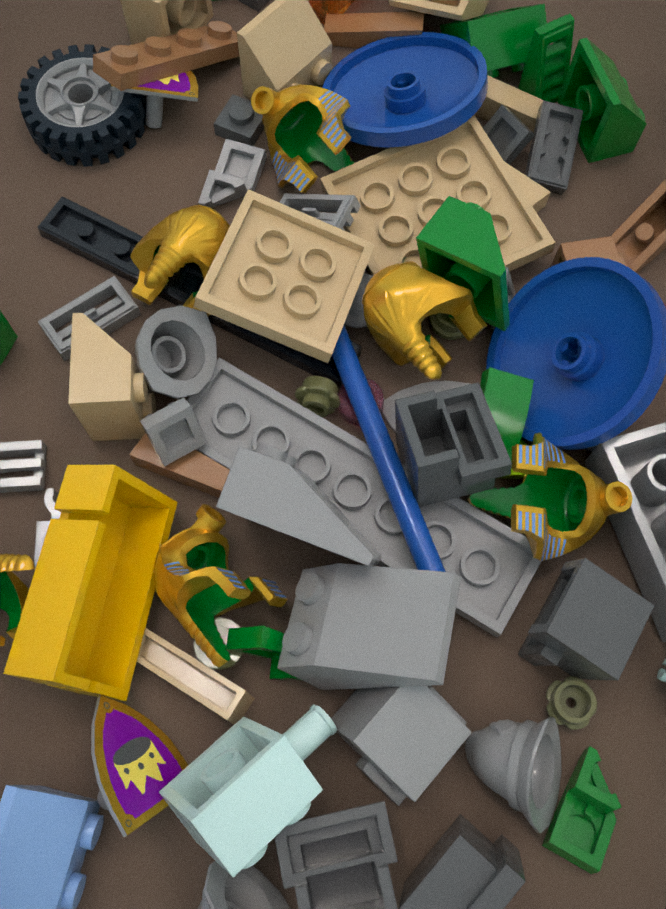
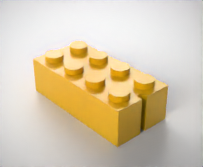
M67 465L54 507L55 510L61 512L59 519L50 520L3 674L47 684L51 687L96 697L102 695L114 700L127 701L156 589L154 573L156 555L161 545L168 541L178 502L117 465Z

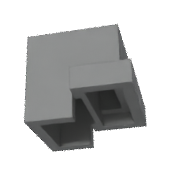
M432 686L359 688L354 691L331 718L336 725V733L355 752L362 756L355 765L398 806L406 797L416 802L472 733L466 727L467 722Z

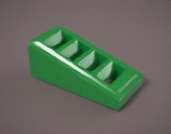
M570 13L535 28L518 89L545 101L553 103L558 101L571 59L575 19Z

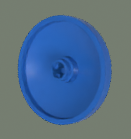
M422 32V34L386 37L369 43L343 58L330 71L322 88L331 90L348 99L350 108L346 112L342 123L344 129L352 137L350 141L372 147L411 146L436 139L457 129L479 110L488 91L487 64L482 53L475 46L471 47L467 41L456 36Z
M600 257L576 258L561 262L544 270L525 284L508 303L510 325L504 332L496 327L494 329L488 348L486 370L491 367L534 380L522 437L533 442L534 434L540 432L546 440L560 450H578L593 447L612 439L626 430L651 404L666 375L665 305L657 291L647 280L631 268L610 259Z

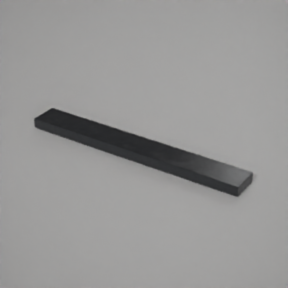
M62 196L37 227L41 236L137 284L140 270L130 257L134 247L143 236ZM195 262L185 264L172 277H168L169 281L158 296L177 306H183L193 292L199 291L204 278L200 266ZM208 316L210 323L314 376H322L332 380L339 389L342 386L343 382L332 356L329 362L326 363L216 316ZM352 342L357 357L359 358L362 346Z

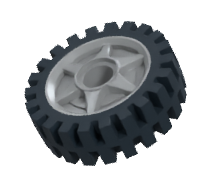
M85 44L83 52H79L77 45L68 46L69 53L63 55L59 48L52 51L54 59L51 61L44 55L37 60L40 69L31 66L27 71L29 79H22L20 83L22 91H18L19 107L23 119L40 150L44 154L49 153L51 158L58 162L64 158L66 164L76 166L78 159H80L84 167L93 166V158H98L101 165L109 163L108 154L113 153L117 159L125 155L123 145L131 150L137 144L136 137L142 138L145 132V95L111 90V84L93 72V55L97 54L94 45ZM101 46L98 53L109 51L110 48Z

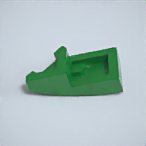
M266 626L229 629L226 650L271 659L270 680H301L277 668L285 633Z
M591 746L583 751L568 781L542 846L586 872L594 874L601 870L617 819L614 811L622 808L616 793H610L598 766L601 758L598 751Z

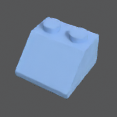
M41 785L5 786L0 801V909L77 908L86 882V875L80 873L87 850L92 851L95 848L104 821V816L98 814L100 808L98 800Z

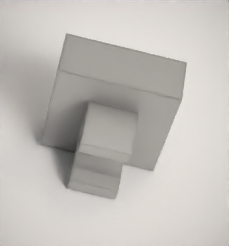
M184 397L169 403L168 406L153 414H148L144 419L140 420L157 456L164 466L208 443L191 405Z

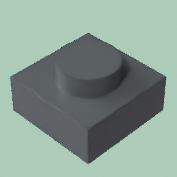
M232 94L214 122L215 135L254 146L264 130L263 115L253 110L251 101Z
M503 105L500 106L483 127L503 161L509 165L535 136L509 108Z

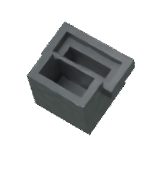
M479 382L436 393L433 390L395 400L396 444L419 507L493 489L495 478L511 474L512 462Z
M587 558L565 562L561 569V574L535 623L529 629L528 636L518 655L534 666H557L572 677L579 679L618 681L655 605Z
M385 801L302 819L286 826L275 837L283 888L295 887L298 909H398L389 866L387 865L398 862Z
M460 814L404 882L398 909H504L526 882L519 849L502 834L493 844Z

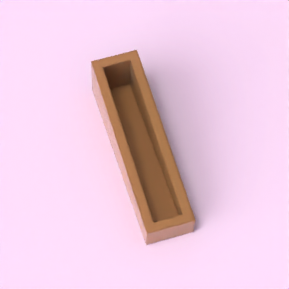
M425 13L326 14L324 30L330 38L332 46L359 49L386 37L422 34Z
M146 432L129 454L136 466L218 498L221 495L230 471L197 450L164 466L157 456Z

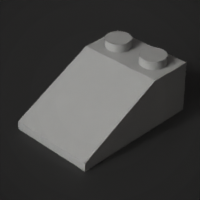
M260 442L257 445L256 451L239 446L216 505L217 508L367 566L379 565L382 555L309 475L295 468L298 459L289 456L288 453Z
M342 563L303 569L301 578L296 586V597L288 628L283 636V647L277 668L321 690L443 685L461 577L453 572Z

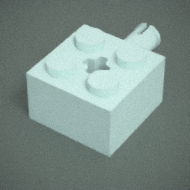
M315 704L283 734L243 716L162 788L159 793L194 840L234 878L242 869H247L256 864L265 854L268 847L267 844L286 826L302 819L310 809L311 801L323 791L303 761L328 737L337 732L336 725L329 715L320 706Z

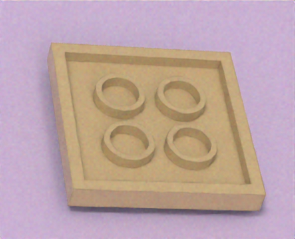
M248 189L195 297L194 308L328 363L375 244Z

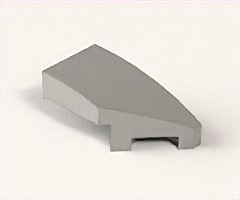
M225 139L215 171L209 169L198 201L199 205L213 208L245 196L248 189L255 191L267 159L266 150Z

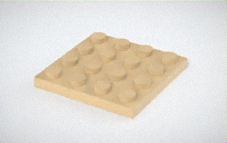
M475 115L457 129L441 137L411 146L390 147L320 178L321 189L324 194L355 195L361 205L358 213H350L354 219L351 226H344L343 228L346 232L375 244L366 267L369 275L374 276L387 266L407 261H413L422 268L416 237L448 196L465 203H475L491 214L505 267L509 268V272L554 250L556 242Z

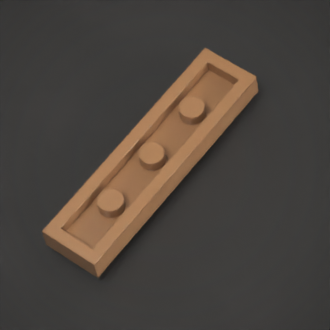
M211 21L207 26L195 29H180L177 33L164 37H148L144 42L133 45H116L109 51L93 55V72L120 91L239 57L237 32L233 31L228 23Z

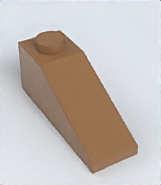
M666 179L611 235L617 252L621 253L625 259V265L636 273L666 249Z

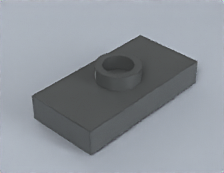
M543 100L538 110L534 129L535 136L532 138L525 175L550 192L562 195L568 187L583 110Z

